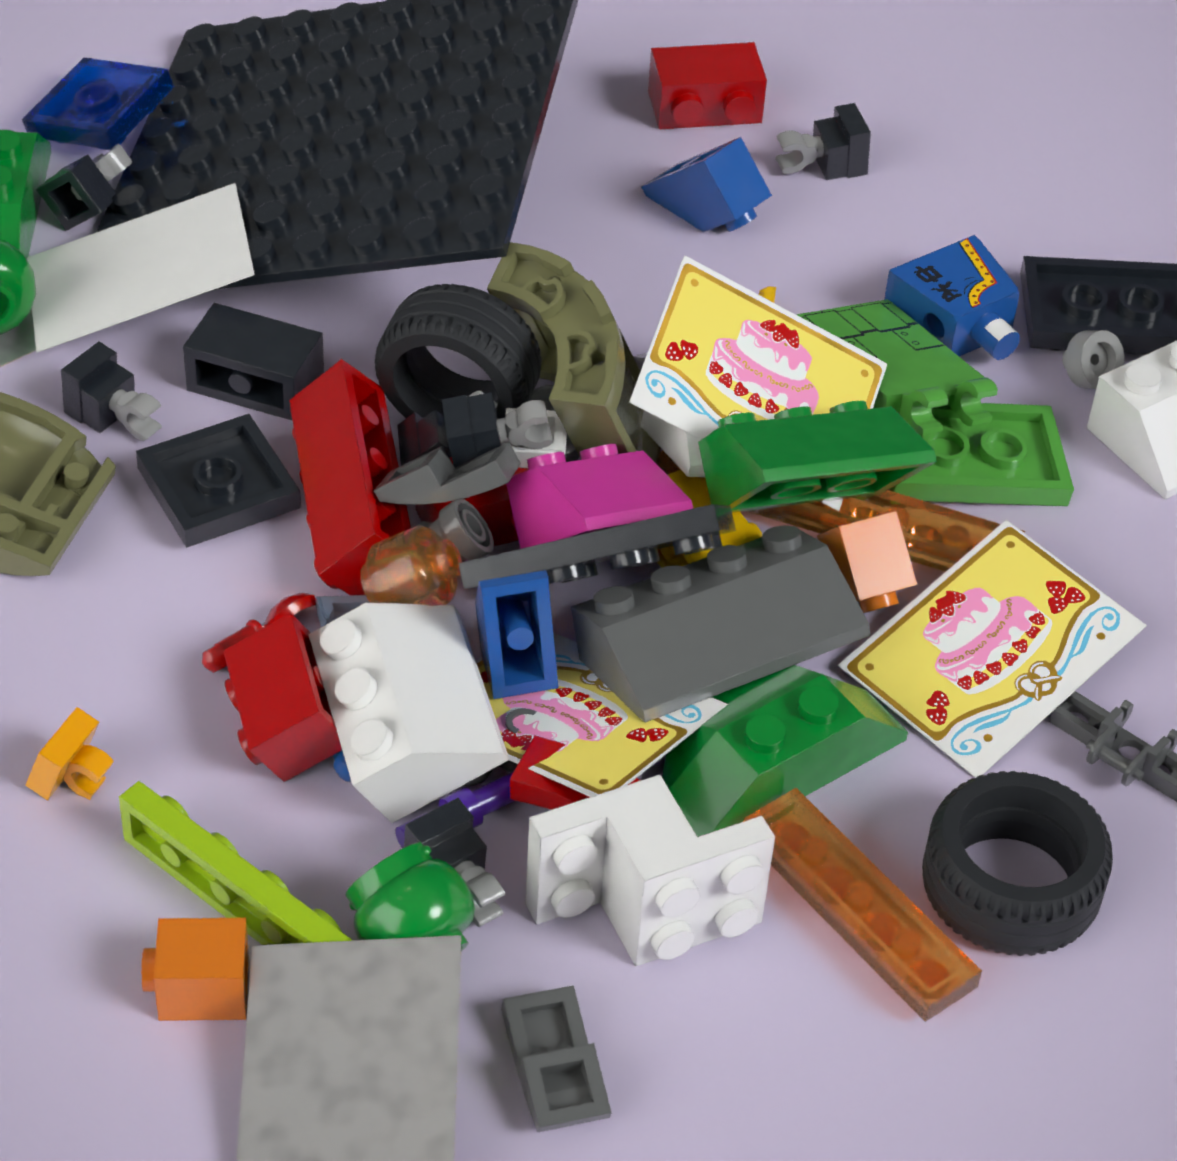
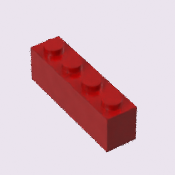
M341 359L289 400L294 427L292 434L297 445L301 469L299 477L304 487L308 512L306 520L311 530L315 554L314 567L318 576L330 588H339L350 596L374 595L414 565L404 541L405 533L411 530L406 504L380 502L374 492L390 471L399 467L384 391L380 385Z

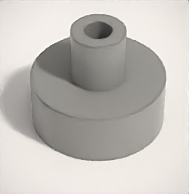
M1086 330L1079 332L1071 339L1067 350L1063 354L1062 362L1069 378L1075 385L1085 389H1096L1099 376L1124 365V350L1120 340L1112 332L1106 330Z

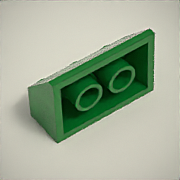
M866 401L842 403L830 408V413L812 415L811 407H795L776 413L774 419L756 421L754 413L734 414L718 420L719 428L698 442L711 504L731 506L732 512L879 495L936 463V455L934 449L892 406L867 409Z

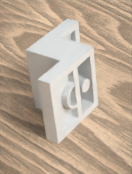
M657 775L529 817L525 904L537 925L558 917L568 918L576 916L587 910L590 906L600 903L635 967L659 958L662 960L673 959L684 954L693 946L722 936L736 937L747 932L754 925L762 923L775 836L763 816H759L697 837L661 775Z

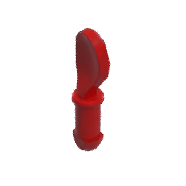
M297 593L283 598L270 610L262 625L257 620L251 619L246 623L245 627L202 653L203 666L213 673L226 667L227 664L223 650L290 612L295 615L304 609L315 606V595Z

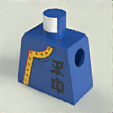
M975 235L889 270L884 300H890L959 357L982 347L995 360H1002L1010 356L1020 342L1019 333L1013 329L1020 296L1018 287Z

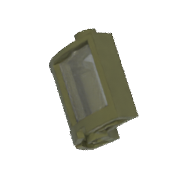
M510 242L506 257H501L489 282L487 291L513 308L526 321V324L529 325L534 333L542 357L539 378L554 382L549 401L578 455L580 456V451L589 448L616 444L618 454L643 450L659 466L661 447L641 427L644 410L629 403L640 370L603 294L592 280L588 281L584 276L576 272L571 262L565 258L541 248Z

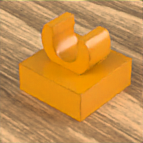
M76 707L38 753L25 786L48 801L62 782L65 781L72 791L90 800L106 779L104 775L114 762L103 750L90 745L99 721L79 707Z

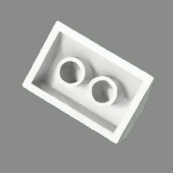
M1177 341L1099 376L1087 429L1165 500L1177 494Z
M364 603L309 634L352 785L391 823L400 820L510 760L461 616L453 605Z

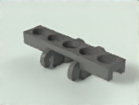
M1076 691L1051 713L1050 723L1084 743L1086 748L1089 749L1086 761L1092 765L1101 759L1123 773L1121 783L1124 786H1129L1135 779L1138 781L1142 780L1177 802V754L1173 752L1177 745V731L1175 729H1172L1167 737L1163 736L1154 746H1151L1122 728L1132 713L1134 705L1131 702L1124 700L1120 708L1116 706L1110 713ZM1070 712L1082 714L1086 717L1088 723H1086L1085 721H1083L1082 719L1078 718ZM1131 746L1137 748L1140 753L1133 760H1130L1121 755L1119 749ZM1164 765L1167 767L1171 775L1160 769L1159 766Z

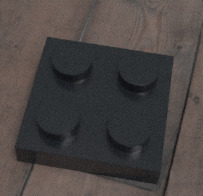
M250 414L136 451L139 472L186 548L301 508V491Z

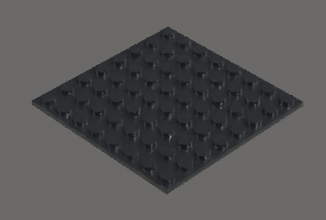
M385 0L360 5L355 2H349L333 9L312 12L301 9L284 16L264 19L253 16L236 23L215 26L205 23L188 29L130 155L132 163L124 169L115 189L116 194L111 198L114 202L107 207L96 233L236 183L255 275L217 289L506 257L578 0Z

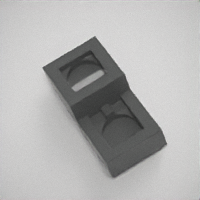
M510 442L457 467H454L444 447L441 446L390 471L374 492L380 502L432 504L448 502L484 493L508 483L521 463Z
M574 985L504 998L501 1012L520 1083L537 1132L610 1118L612 1112L594 1043L588 1044Z

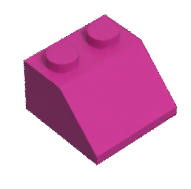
M607 444L580 451L581 460L566 462L564 452H554L527 459L529 470L512 476L510 481L506 483L520 549L693 509L691 499L643 450L618 454L616 444Z

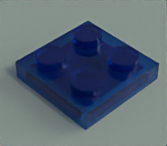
M84 57L21 120L27 132L38 133L46 140L94 147L101 150H111L115 145H121L126 140L128 134L148 114L156 109L157 104L174 88V85L166 68Z

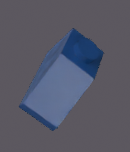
M741 137L679 162L641 186L646 197L702 232L721 225H725L728 232H731L746 225L757 217L754 208L772 196Z
M546 570L479 581L475 606L480 651L493 699L559 688L549 581Z

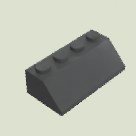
M789 525L772 527L766 530L761 538L739 546L727 545L715 548L707 554L706 558L684 566L662 567L651 574V578L632 585L604 588L598 591L593 599L571 606L579 660L645 723L870 636L869 622L828 546L799 528Z

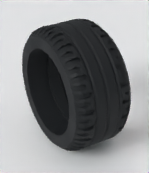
M435 284L413 292L398 306L378 343L375 354L376 377L379 380L378 383L387 399L405 418H408L413 413H417L424 418L434 410L444 416L442 399L462 395L469 397L472 393L480 390L484 394L492 392L493 400L497 403V417L501 419L506 416V408H518L523 403L529 401L540 377L542 357L538 341L535 339L536 337L531 328L508 304L485 291L457 284ZM426 346L442 347L466 356L479 365L491 380L472 379L451 371L437 361Z
M999 771L998 773L991 772L987 775H979L977 778H971L966 783H961L957 788H954L941 802L932 818L922 863L925 892L929 902L932 904V908L937 911L939 918L943 919L948 927H952L956 934H961L963 939L972 941V944L980 945L986 950H995L996 953L1003 952L1006 955L1017 954L1018 956H1024V954L1032 956L1036 953L1046 954L1048 951H1056L1058 948H1063L1067 944L1074 942L1095 920L1112 871V843L1106 825L1102 822L1101 816L1096 813L1095 808L1068 786L1062 785L1060 782L1048 777L1027 772ZM990 839H1012L1026 842L1052 856L1063 868L1068 878L1059 883L1042 887H1024L1009 884L992 877L979 868L969 857L965 849L973 844Z

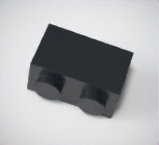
M215 302L183 346L187 391L291 421L292 414L289 400L324 373L322 332Z

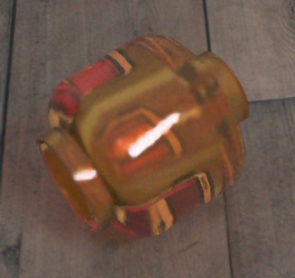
M421 525L384 538L370 547L366 563L361 569V583L370 603L420 604L427 606L447 605L455 597L458 587L457 577L461 575L458 563H462L458 549L449 539L443 540L431 528Z

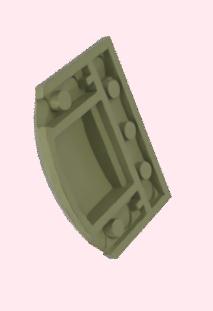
M0 392V573L21 576L50 575L114 477L116 465L107 457L101 466L91 452L85 448L87 436L66 421L34 404Z

